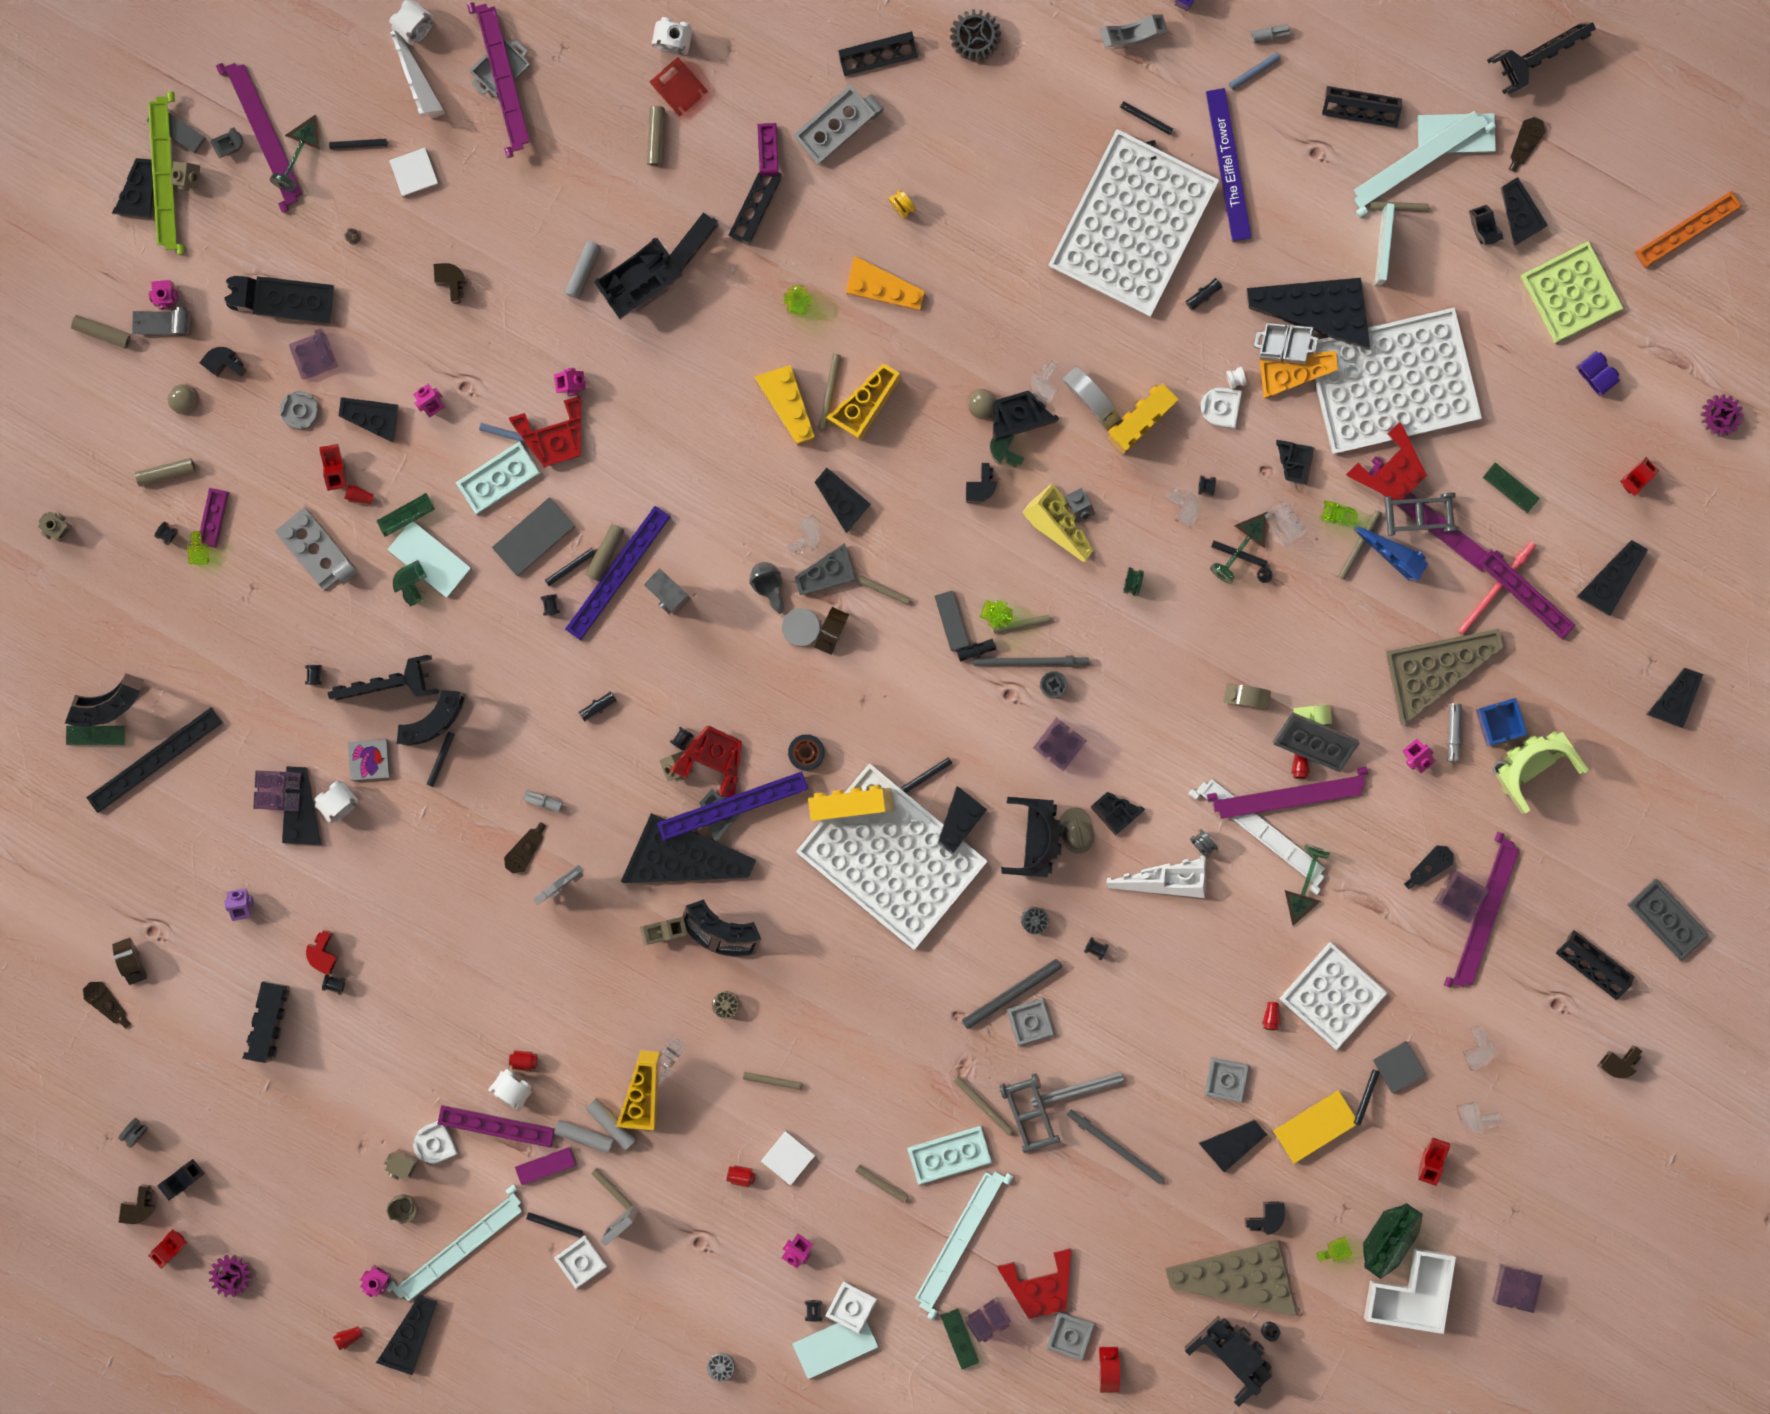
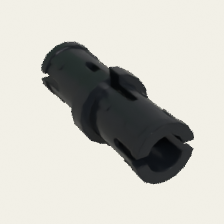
M1214 278L1203 288L1200 287L1195 295L1185 301L1187 306L1193 311L1204 301L1210 300L1214 293L1222 289V284L1217 278Z
M993 638L977 644L976 642L972 643L971 646L956 651L960 662L966 659L978 658L982 654L994 651L996 646Z
M610 691L600 699L593 700L592 704L578 711V713L586 722V720L597 713L601 714L603 709L617 702V700Z

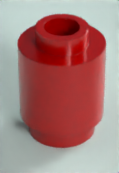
M514 1050L513 1054H510L509 1066H512V1070L531 1071V1069H536L537 1054H533L530 1051Z
M734 1165V1167L729 1166L726 1181L731 1182L732 1185L749 1188L750 1184H754L756 1173H753L752 1168Z

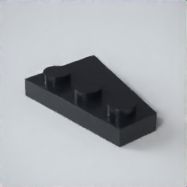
M1251 1120L1210 1139L1201 1141L1199 1144L1221 1170L1225 1172L1268 1134L1255 1120Z

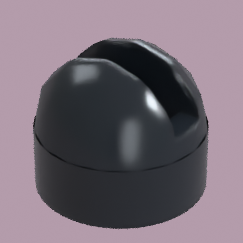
M1262 567L1257 571V578L1260 582L1268 583L1271 581L1273 573L1268 567ZM1269 572V575L1260 576V573Z

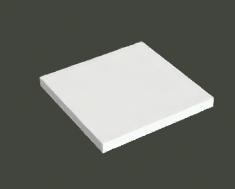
M1329 942L1283 993L1279 1000L1335 1050H1338L1388 993L1335 945Z

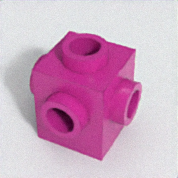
M171 280L151 281L152 291H149L150 302H153V305L159 307L160 310L170 309V306H176L175 300H178V291L174 289V282Z
M567 368L564 369V372L554 374L556 393H567V396L579 395L578 392L586 390L584 371Z
M429 383L419 388L413 394L417 400L414 404L420 412L424 410L429 418L445 408L440 400L443 396L437 388L432 389Z
M1418 739L1403 750L1404 755L1408 759L1406 761L1407 765L1412 770L1416 769L1421 774L1436 762L1432 756L1434 753L1427 744L1424 746Z
M797 1234L792 1241H787L783 1247L785 1253L781 1258L788 1264L798 1268L801 1263L806 1264L811 1256L809 1251L814 1244L800 1234Z
M374 1265L369 1272L366 1270L360 1279L362 1281L360 1286L363 1289L362 1292L369 1297H377L380 1293L383 1295L389 1286L387 1281L391 1275Z

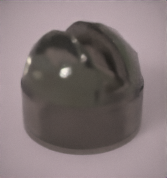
M349 228L344 237L351 245H355L361 239V232L355 228Z

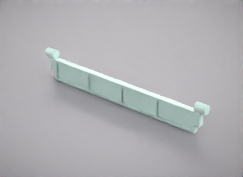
M1473 111L1354 189L1353 191L1357 197L1353 200L1359 207V210L1356 211L1359 218L1368 213L1365 208L1366 204L1483 127L1487 133H1490L1496 129L1493 122L1488 124L1483 115L1478 117L1475 111Z
M985 1172L915 1298L922 1302L919 1307L929 1312L928 1318L934 1320L938 1314V1311L932 1307L1001 1183L1004 1182L1010 1185L1014 1176L1007 1173L1004 1177L997 1172H994L992 1176Z
M513 1184L506 1190L510 1196L402 1283L398 1286L393 1281L388 1283L387 1292L393 1290L400 1299L404 1296L409 1302L520 1214L522 1210L518 1205L521 1201L515 1194L518 1191L516 1186Z

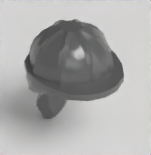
M761 562L756 564L751 571L749 583L755 592L767 597L770 600L771 607L778 614H781L784 608V602L779 595L783 585L781 571L772 563Z

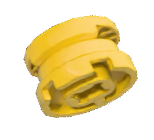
M899 189L896 191V195H891L888 200L895 211L905 219L910 212L916 211V208L904 192L901 193L902 190Z

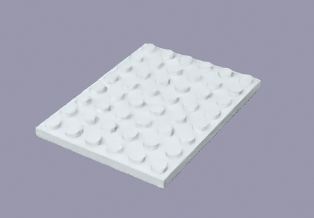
M1116 129L1048 267L1151 317L1219 180ZM1156 156L1157 159L1151 160V157Z
M1455 307L1368 328L1370 350H1364L1363 347L1354 344L1350 345L1342 340L1330 337L1319 339L1317 342L1315 353L1337 351L1339 370L1314 379L1332 455L1392 441L1387 433L1399 422L1402 423L1409 437L1482 419Z
M869 763L845 793H851V789L861 787L862 791H867L869 786L881 785V789L892 788L894 811L822 820L798 848L796 853L915 950L983 868L987 860L964 841L953 854L939 845L937 841L943 824Z

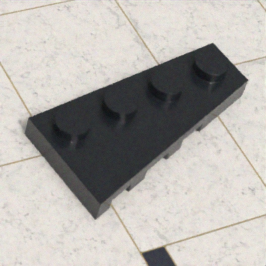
M1630 540L1576 598L1611 616L1648 549Z
M286 766L282 843L322 845L307 767Z
M423 1295L418 1296L376 1361L377 1364L413 1375L438 1300Z

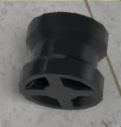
M1200 475L1198 495L1207 493L1209 496H1214L1216 477L1205 478V476Z
M164 521L158 527L154 537L162 539L164 544L169 545L176 537L178 529L171 528L169 523Z

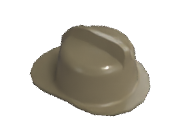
M1080 808L1066 810L1060 819V824H1063L1062 836L1064 844L1073 853H1084L1092 847L1094 842L1090 818Z

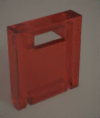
M679 57L673 60L649 82L679 117L683 115L678 109L679 107L686 112L702 98V95L698 92L699 89L704 94L708 93L707 89ZM673 67L677 73L663 84L660 78Z

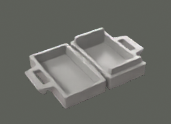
M503 37L515 81L530 67L529 62L524 58L527 50L518 40L510 44ZM515 44L523 51L522 54L513 47ZM484 55L470 69V72L476 77L472 84L482 94L490 91L498 98L488 55ZM478 80L486 87L485 90L476 83Z
M1267 323L1265 332H1257L1254 347L1260 349V360L1282 362L1284 360L1286 363L1307 364L1309 353L1314 354L1316 351L1318 338L1313 337V327L1291 325L1289 328V325ZM1263 336L1262 345H1259L1260 338ZM1312 340H1314L1313 346H1312V350H1311V349H1310V347H1311V342H1312Z
M580 865L576 866L553 882L533 900L538 905L549 897H555L561 892L560 889L570 881L576 882L583 877L584 874L582 872L584 870Z

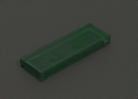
M1496 462L1493 463L1482 477L1525 513H1528L1540 499Z
M425 493L376 521L382 534L386 537L435 510L428 494Z
M66 726V745H125V726Z
M956 1308L941 1314L942 1322L961 1370L979 1363L959 1309Z

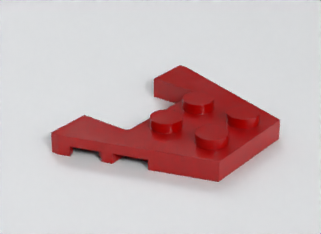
M580 396L564 400L569 420L535 431H531L526 413L509 417L510 423L544 468L580 457Z
M1399 422L1387 435L1400 447V450L1373 476L1359 463L1345 474L1347 477L1387 497H1392L1393 500H1403L1427 476L1402 423Z
M706 726L672 766L670 772L683 778H688L692 765L696 761L725 775L718 793L719 795L726 798L736 795V782H738L737 771L738 765H740L742 741L716 728Z
M1070 1248L1053 1252L1057 1272L1019 1281L1014 1262L997 1266L1028 1319L1066 1310L1071 1259Z

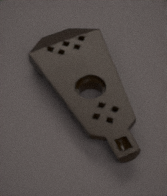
M1532 117L1523 121L1510 156L1512 163L1509 170L1516 172L1518 166L1526 162L1546 131L1542 120ZM1522 142H1528L1529 147L1524 148Z
M540 822L535 829H530L505 855L504 862L507 870L512 873L525 872L543 839L542 832L546 825ZM526 843L530 845L528 851L523 850V845Z
M89 982L83 988L84 1000L113 1023H120L125 1029L131 1024L125 1018L126 1012L103 982ZM106 1002L111 1004L110 1009L104 1008Z

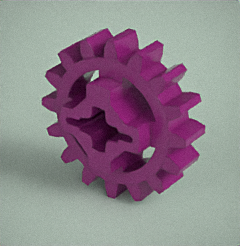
M1722 394L1719 399L1715 395L1713 400L1708 399L1706 401L1708 405L1702 406L1705 412L1701 413L1700 416L1705 417V419L1701 423H1707L1705 429L1711 428V434L1718 432L1719 436H1723L1725 432L1726 435H1729L1731 430H1738L1735 425L1742 424L1739 418L1744 417V415L1739 414V411L1743 408L1736 406L1739 402L1738 400L1732 402L1733 396H1729L1726 399L1725 394ZM1712 407H1713V409H1714L1713 414L1710 415V411H1711V409H1712ZM1720 413H1724V414H1725V413H1729V414L1725 415V417H1717V418H1715V417L1718 416ZM1734 415L1733 422L1731 423L1730 419Z
M225 1255L224 1261L222 1258L217 1259L218 1264H212L214 1270L209 1271V1274L213 1275V1277L209 1279V1282H214L211 1288L215 1289L217 1287L218 1295L224 1292V1297H227L229 1293H231L232 1297H235L236 1291L241 1294L243 1293L242 1287L245 1289L249 1287L246 1282L251 1281L252 1278L247 1275L252 1271L246 1270L249 1264H243L242 1257L236 1260V1255H233L231 1259L228 1255ZM233 1264L237 1265L240 1268V1270L235 1268ZM224 1265L223 1272L218 1274L219 1269ZM228 1273L236 1275L232 1279L224 1277ZM242 1277V1281L237 1287V1280Z

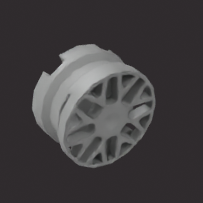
M726 1353L714 1354L709 1359L707 1366L709 1376L718 1382L728 1380L733 1375L734 1361Z

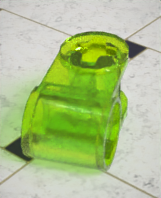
M1324 500V510L1322 516L1319 517L1322 521L1349 527L1356 522L1358 514L1353 508ZM1344 513H1351L1353 521H1345L1343 518Z

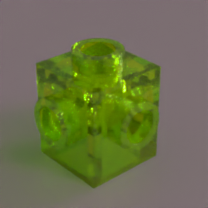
M793 285L792 288H788V293H784V305H787V314L807 315V306H811V294H807V289H804V286Z
M986 600L979 618L989 622L988 625L999 629L1002 626L1007 628L1012 620L1013 610L1007 607L1008 603L997 600L995 603Z

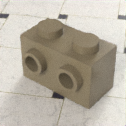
M398 1149L388 1155L384 1163L387 1165L385 1171L389 1172L388 1175L398 1180L401 1178L406 1181L411 1177L419 1159Z

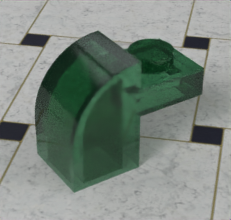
M1014 435L997 441H993L992 437L990 454L997 464L1000 465L1004 458L1006 464L1014 468L1016 466L1021 467L1025 458L1008 450Z
M419 560L399 569L393 578L394 592L402 590L403 599L410 607L423 601L415 585L416 582L427 577Z

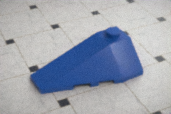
M1355 527L1353 529L1408 581H1418L1428 565L1425 561L1426 557L1418 550L1415 552L1362 527Z

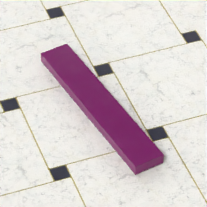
M1489 549L1477 563L1559 638L1564 639L1575 627L1571 620L1492 549Z
M441 1105L437 1123L438 1125L551 1148L555 1128L445 1105Z

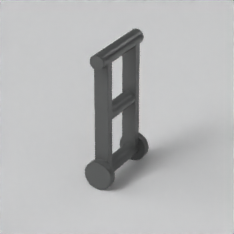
M1456 493L1440 494V498L1392 500V497H1385L1388 536H1394L1395 532L1432 529H1443L1444 533L1458 532L1459 527H1455L1452 502V498L1456 497ZM1445 502L1447 524L1425 525L1423 503ZM1415 504L1417 526L1395 527L1393 505Z
M1037 1073L1032 1074V1079L1007 1087L1004 1083L1000 1084L1001 1095L1003 1099L1008 1098L1024 1142L1022 1146L1023 1153L1060 1142L1059 1135H1054L1038 1089L1041 1088V1082ZM1032 1087L1039 1109L1019 1115L1012 1093ZM1042 1116L1049 1138L1030 1143L1022 1122Z

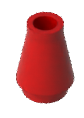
M348 484L344 499L349 500L348 502L371 505L374 494L355 484L353 486Z
M1294 753L1291 770L1293 778H1309L1310 769L1307 758Z
M1267 1003L1262 1021L1263 1029L1279 1030V1026H1281L1279 1003Z
M359 1326L337 1332L333 1339L340 1351L347 1349L359 1338L363 1337Z

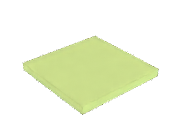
M1589 241L1520 275L1554 344L1624 309Z

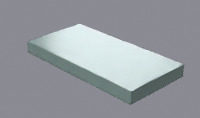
M1495 113L1477 114L1478 117L1483 115L1488 124L1491 122L1495 124ZM1468 114L1418 115V147ZM1483 127L1444 154L1494 153L1496 151L1495 129L1487 133Z
M1390 203L1382 210L1375 286L1383 285L1388 277L1395 205Z
M519 441L457 481L456 484L475 514L478 515L541 473Z
M412 520L387 549L446 598L449 597L471 570L467 564Z
M981 1125L907 1147L918 1185L992 1163Z
M866 1322L860 1334L839 1323H835L792 1343L808 1379L878 1347L868 1322Z

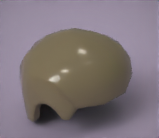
M179 384L173 387L168 394L170 408L178 414H186L193 411L197 404L195 389L188 384Z
M977 389L971 393L968 399L969 411L978 419H987L993 415V403L996 398L986 389Z
M396 1195L388 1203L386 1212L390 1220H396L403 1224L412 1221L416 1217L418 1205L414 1198L409 1195Z

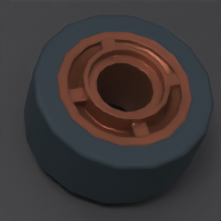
M803 734L796 737L790 743L788 756L796 768L810 771L822 763L824 747L817 737ZM804 747H809L812 750V754L808 758L801 756V750Z

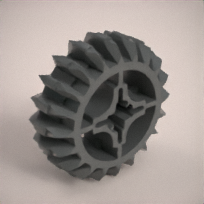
M972 9V15L965 11V18L962 15H958L960 22L954 20L953 25L955 27L950 29V32L954 33L950 35V40H955L951 43V46H958L955 50L956 53L963 51L961 54L962 58L966 54L969 55L968 61L972 60V56H975L976 61H979V56H982L985 60L987 58L986 53L992 56L993 51L991 49L997 50L998 46L995 43L998 44L1001 41L998 38L1001 35V31H997L999 24L993 25L996 19L993 17L989 20L990 13L988 12L985 16H982L983 10L979 11V15L975 14V9ZM970 22H979L975 27L965 26ZM985 25L990 30L991 40H988L987 36L982 32ZM961 30L968 37L966 46L960 39ZM979 30V36L972 40V34ZM975 44L986 45L981 49H971Z

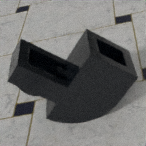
M1488 205L1469 210L1471 223L1480 244L1492 245L1504 239L1502 231L1496 226L1494 213Z
M227 347L211 349L199 362L216 377L220 375L226 366L241 377L246 373V370L242 368L244 364L236 357L232 360L236 353Z
M989 463L981 464V482H966V503H981L991 498L994 494L997 482H989V479H993V468H989Z
M192 1159L157 1186L168 1201H170L195 1183L205 1173L195 1160Z
M1263 1202V1217L1244 1218L1245 1227L1250 1228V1231H1260L1261 1227H1264L1266 1235L1275 1233L1281 1228L1285 1219L1284 1202Z

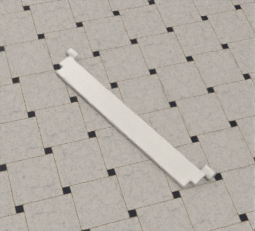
M1213 779L1208 784L1203 782L1197 790L1192 788L1188 793L1195 800L1199 795L1207 799V794L1217 793L1218 800L1234 797ZM1256 813L1230 817L1313 883L1309 887L1310 891L1315 895L1319 893L1321 889L1318 885L1324 878L1321 873L1325 869L1321 864Z

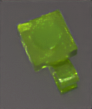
M193 531L190 534L192 544L187 545L188 564H208V544H202L201 531Z
M1345 1236L1327 1243L1329 1249L1316 1253L1320 1262L1331 1257L1334 1262L1353 1255Z

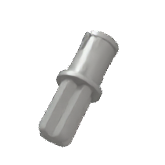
M1286 24L1275 27L1268 26V28L1255 31L1252 30L1253 43L1269 39L1273 41L1274 38L1289 36L1290 27Z
M529 790L524 795V801L540 806V809L546 808L556 813H559L563 803L547 797L546 794L543 796Z

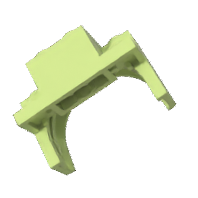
M1554 731L1546 736L1547 740L1543 736H1530L1522 742L1523 746L1514 747L1506 752L1508 756L1504 760L1508 763L1498 769L1499 773L1496 774V777L1503 786L1501 789L1504 794H1509L1521 814L1529 812L1530 808L1522 796L1520 785L1525 784L1553 765L1560 757L1566 756L1579 774L1589 771L1563 732L1557 733Z

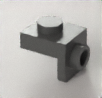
M233 127L228 133L212 139L210 143L220 159L239 151L243 145V138Z
M1082 488L1065 496L1077 522L1087 520L1095 514L1092 504Z

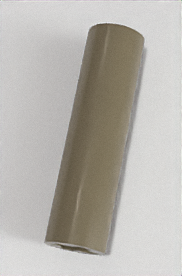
M650 107L647 165H662L664 107Z
M75 315L71 324V329L124 349L128 347L131 340V335L79 315Z
M192 458L137 471L135 472L138 486L141 487L195 473V466Z
M613 524L610 525L585 573L586 576L599 582L625 530Z

